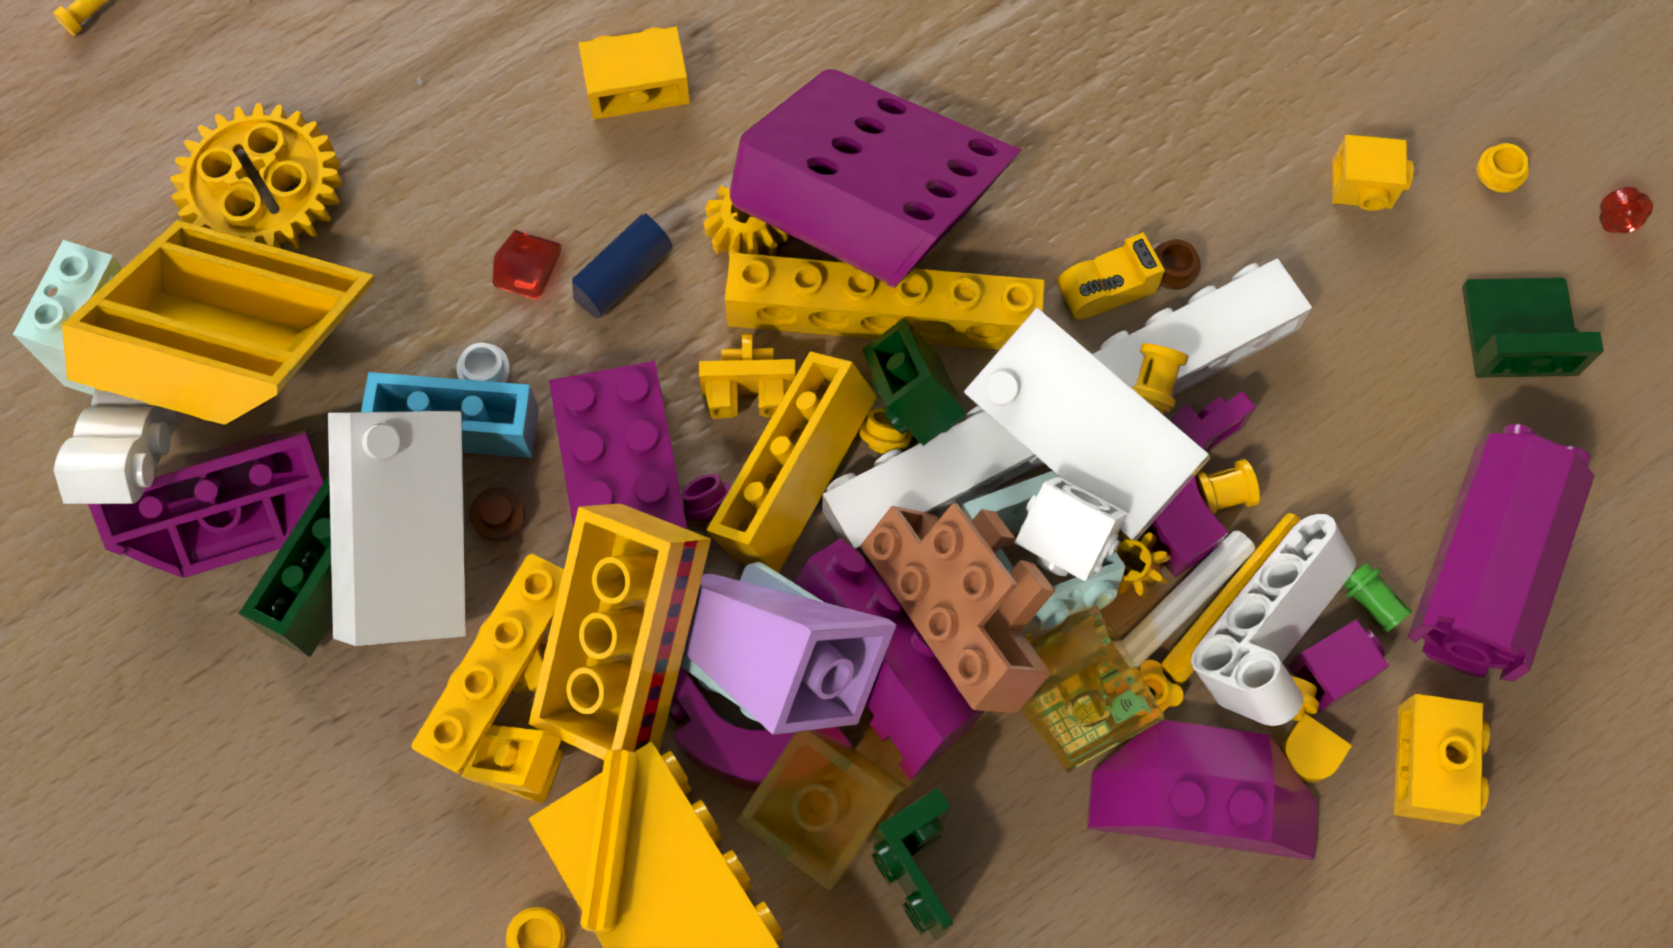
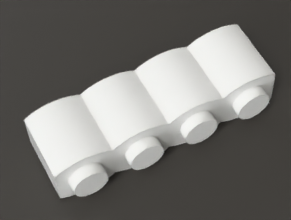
M95 389L91 406L85 408L80 414L75 425L73 438H69L64 442L55 461L54 474L63 504L136 503L142 496L145 487L152 485L154 468L161 456L168 453L170 436L173 434L177 424H181L184 421L185 414L160 406H152L146 402L108 391Z

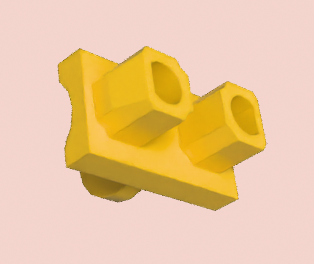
M742 333V348L721 349L722 361H699L702 396H706L710 417L713 419L738 416V395H759V415L772 418L795 378V359L774 360V348H753L752 333Z

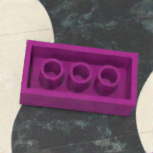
M645 362L549 380L573 528L578 506L623 504L687 529L656 362Z

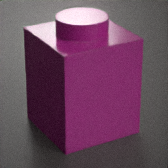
M1356 619L1303 651L1289 665V668L1296 677L1306 680L1317 687L1315 699L1319 702L1318 710L1321 712L1375 679L1389 667V664L1384 659L1385 652L1378 638L1371 631L1364 630Z

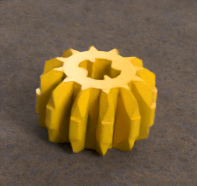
M722 185L717 190V200H708L705 210L708 218L704 222L705 235L712 239V249L716 252V255L728 252L729 259L730 253L752 255L763 253L767 256H775L778 252L777 244L786 243L789 234L736 208L730 199V189Z

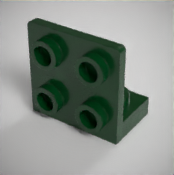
M1564 278L1468 279L1462 286L1476 378L1579 376L1604 352L1601 332H1579L1575 328L1567 281Z
M938 787L879 824L873 841L875 852L871 854L873 862L885 881L890 885L897 880L907 895L905 898L906 902L902 906L915 929L920 935L929 930L935 941L944 936L954 923L911 855L914 856L934 844L941 838L940 833L945 830L943 823L951 807Z

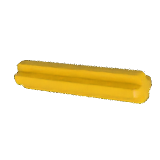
M608 750L604 758L580 921L582 928L589 932L611 933L616 925L639 761L636 753L628 750Z

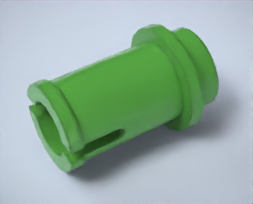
M1366 562L1352 573L1343 584L1348 590L1345 596L1348 599L1353 596L1386 634L1413 610L1407 607L1378 575L1382 570L1379 567L1374 570Z

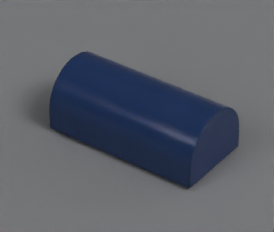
M647 213L641 214L572 278L573 299L593 317L601 318L673 250V245L667 234Z

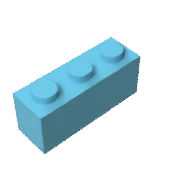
M368 372L361 412L461 411L462 453L532 458L539 407L530 385Z

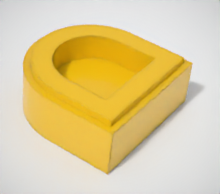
M1305 713L1303 720L1297 721L1285 738L1281 751L1303 782L1316 783L1328 778L1338 769L1352 745Z

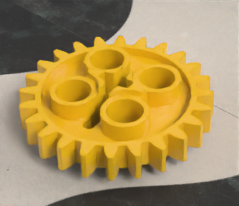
M256 103L252 116H246L240 106H237L234 110V120L228 122L219 113L215 115L218 127L213 131L205 126H198L197 128L203 137L200 143L185 140L184 145L191 156L176 157L174 162L182 173L170 177L171 182L178 191L171 195L172 200L179 208L178 215L183 222L280 249L281 243L287 241L297 250L300 248L297 235L304 232L315 238L317 233L312 225L314 220L329 222L331 220L324 205H338L340 202L334 188L343 186V181L337 171L341 168V164L336 153L333 152L334 148L328 136L322 135L317 123L312 121L306 124L300 111L294 112L288 118L282 105H277L269 116L264 111L261 103ZM275 147L270 152L263 153L265 150ZM238 149H243L280 208L278 213L272 214L265 205L235 155ZM229 171L226 175L217 178L221 173ZM299 184L294 190L284 192L288 187ZM253 208L247 215L239 216L244 210Z

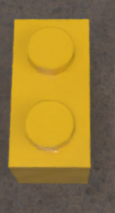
M677 26L663 29L652 27L639 33L615 37L604 35L590 41L578 42L593 120L690 104L687 74Z

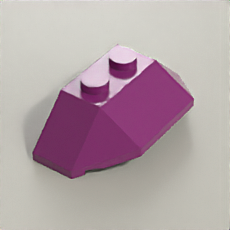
M307 431L264 435L156 466L154 468L152 485L145 487L142 496L136 503L88 504L105 550L119 555L124 554L146 565L185 578L281 549L320 489L324 478Z
M1157 719L1092 772L1087 829L1314 860L1318 802L1271 735Z

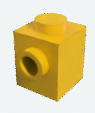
M1345 135L1332 159V204L1354 205L1368 211H1378L1385 208L1392 209L1401 193L1410 189L1413 180L1414 165L1413 161L1407 160L1406 140Z

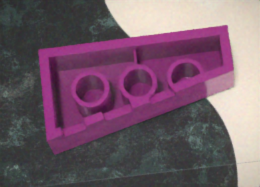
M840 538L809 558L793 583L825 603L887 618L896 624L866 705L874 715L870 725L882 742L891 739L904 757L899 766L911 781L964 736L985 711L972 710L881 575L865 561L857 550Z

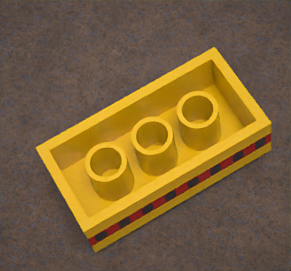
M623 504L578 506L529 725L562 739V741L604 760L608 750L621 749L635 752L651 741L658 752L660 751L709 550L710 538Z

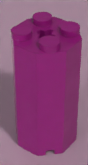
M1520 424L1505 426L1503 434L1490 433L1475 448L1408 637L1414 643L1418 642L1421 638L1424 639L1425 643L1422 652L1428 658L1475 677L1485 678L1488 668L1500 669L1502 672L1499 680L1513 682L1531 670L1595 477L1588 468L1591 460L1588 452L1575 446H1561L1541 438L1533 429Z

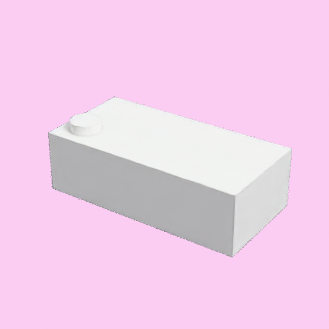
M1038 308L1033 311L964 391L967 396L1061 478L1127 512L1128 514L1120 530L1135 541L1140 538L1210 459L1206 451Z
M461 411L328 413L333 639L354 646L466 637Z

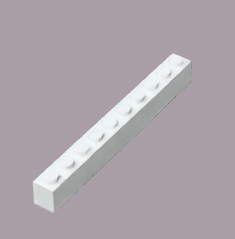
M1278 258L1261 267L1257 263H1253L1236 273L1229 284L1219 289L1212 285L1200 290L1191 297L1188 305L1175 312L1171 308L1159 311L1147 320L1144 328L1130 335L1127 331L1113 335L1102 344L1101 350L1092 355L1128 386L1133 387L1136 385L1144 357L1140 353L1142 343L1156 344L1187 354L1189 356L1187 364L1179 368L1172 392L1173 397L1296 332L1301 328L1312 306ZM978 405L966 415L965 421L953 426L947 432L939 434L923 446L920 443L905 452L901 449L891 450L875 461L874 468L856 477L855 473H848L834 480L827 487L828 492L823 494L822 512L837 538H842L866 559L868 557L860 545L891 506L932 513L940 519L952 503L958 504L962 508L963 503L987 495L1045 463Z

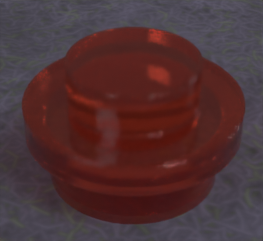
M1635 187L1620 188L1608 194L1600 203L1601 213L1599 221L1603 229L1608 232L1630 233L1645 224L1653 211V203L1648 195L1641 193Z

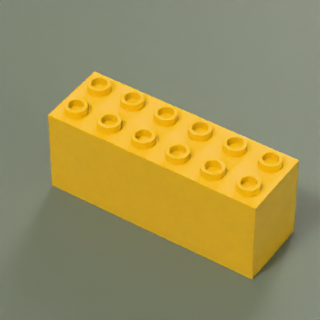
M651 741L634 753H636L639 761L616 925L611 933H595L603 948H779L777 942L782 940L783 936L778 922L764 901L754 907L746 895V892L752 889L748 874L733 850L722 856L715 843L722 839L718 832L719 828L702 800L693 805L688 801L685 795L691 792L692 789L687 782L686 774L671 750L661 756ZM602 773L528 818L581 910L583 908Z

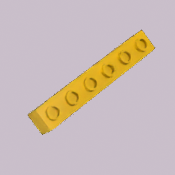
M730 253L725 292L726 319L728 327L876 339L901 319L905 318L928 344L1000 350L1036 308L1043 312L1044 280L913 269L894 289L887 286V283L845 262Z

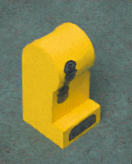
M1144 232L1125 239L1123 246L1099 255L1094 260L1083 261L1068 268L1057 278L1056 284L1074 318L1081 320L1157 293L1165 270Z

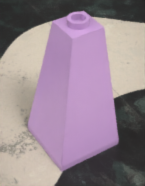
M702 574L683 653L772 735L855 725L860 720L896 624L890 619L715 574Z

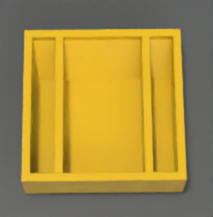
M176 220L62 323L67 380L94 387L100 391H108L143 401L152 406L164 407L198 417L205 421L226 425L278 395L373 285L374 275Z

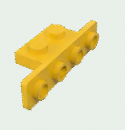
M534 554L526 556L490 617L481 625L474 643L461 664L451 674L447 687L413 740L411 747L414 751L456 774H461L552 624L564 569Z

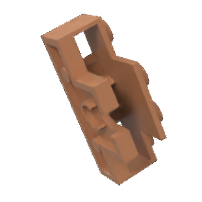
M955 503L950 505L940 519L932 513L891 506L860 545L972 710L1017 713L1052 674L1021 631L1053 595L1055 589L1034 562L1020 560L1010 573L1007 571L995 554L1002 546L1010 547L1016 538L996 512L981 509L974 519L970 521L960 506Z

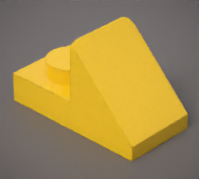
M491 725L461 777L534 802L544 803L562 759V751L558 749L562 739L542 730Z

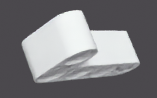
M1315 514L1300 520L1194 650L1191 659L1192 666L1215 701L1222 707L1270 726L1282 725L1299 713L1303 705V696L1282 662L1351 576L1356 567V558L1332 517L1327 514Z

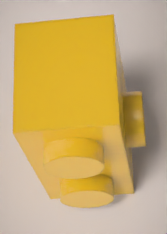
M1414 694L1398 706L1395 816L1463 825L1481 816V811L1485 809L1489 796L1488 780L1486 777H1482V755L1486 753L1490 741L1489 724L1483 721V703Z

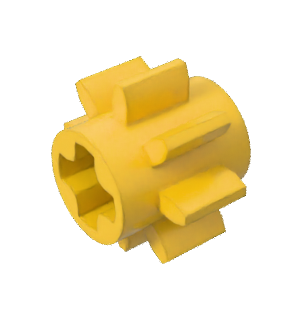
M1123 532L1124 541L1119 543L1115 552L1124 564L1131 554L1135 557L1140 556V559L1146 565L1140 573L1131 570L1130 566L1125 564L1126 567L1118 593L1123 594L1132 584L1137 594L1146 598L1148 596L1147 585L1154 581L1166 584L1167 579L1160 574L1161 563L1170 560L1171 556L1167 552H1154L1152 550L1157 541V537L1152 533L1148 532L1139 542L1130 539Z

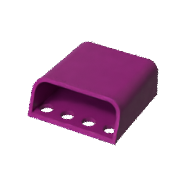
M826 69L741 135L730 185V199L736 208L887 283V286L895 289L968 213L1022 149L988 136L841 71Z

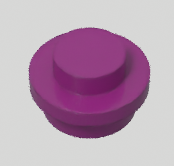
M717 474L703 475L687 484L681 492L686 518L689 520H700L701 522H711L731 489L730 484L723 482Z

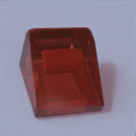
M514 230L494 255L493 285L522 296L539 299L555 267L562 244Z

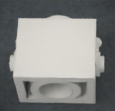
M1057 476L1044 482L1038 495H1033L1026 507L1028 511L1027 518L1021 526V530L1014 543L1037 555L1036 562L1044 569L1060 576H1067L1069 572L1081 580L1087 581L1102 570L1105 558L1108 555L1113 556L1120 543L1117 540V534L1128 513Z

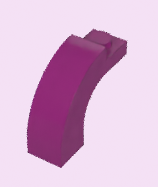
M1242 391L1227 402L1223 397L1217 398L1198 415L1187 403L1169 421L1204 451L1209 452L1245 427L1256 406ZM1195 476L1145 531L1146 534L1150 532L1157 537L1156 544L1153 547L1155 552L1163 551L1170 554L1171 559L1163 564L1175 579L1208 556L1221 544L1228 534V531L1202 500L1197 489Z
M680 665L669 714L677 724L685 719L688 723L673 733L677 746L684 755L708 775L724 783L744 789L760 791L783 790L820 778L851 756L852 745L839 727L772 735L767 729L747 730L731 725L713 711Z

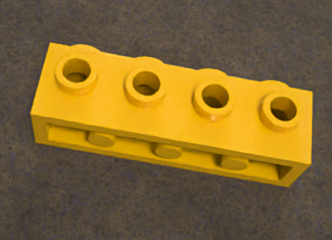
M811 351L806 357L706 530L735 562L746 566L755 562H761L777 573L780 572L877 398L853 362Z

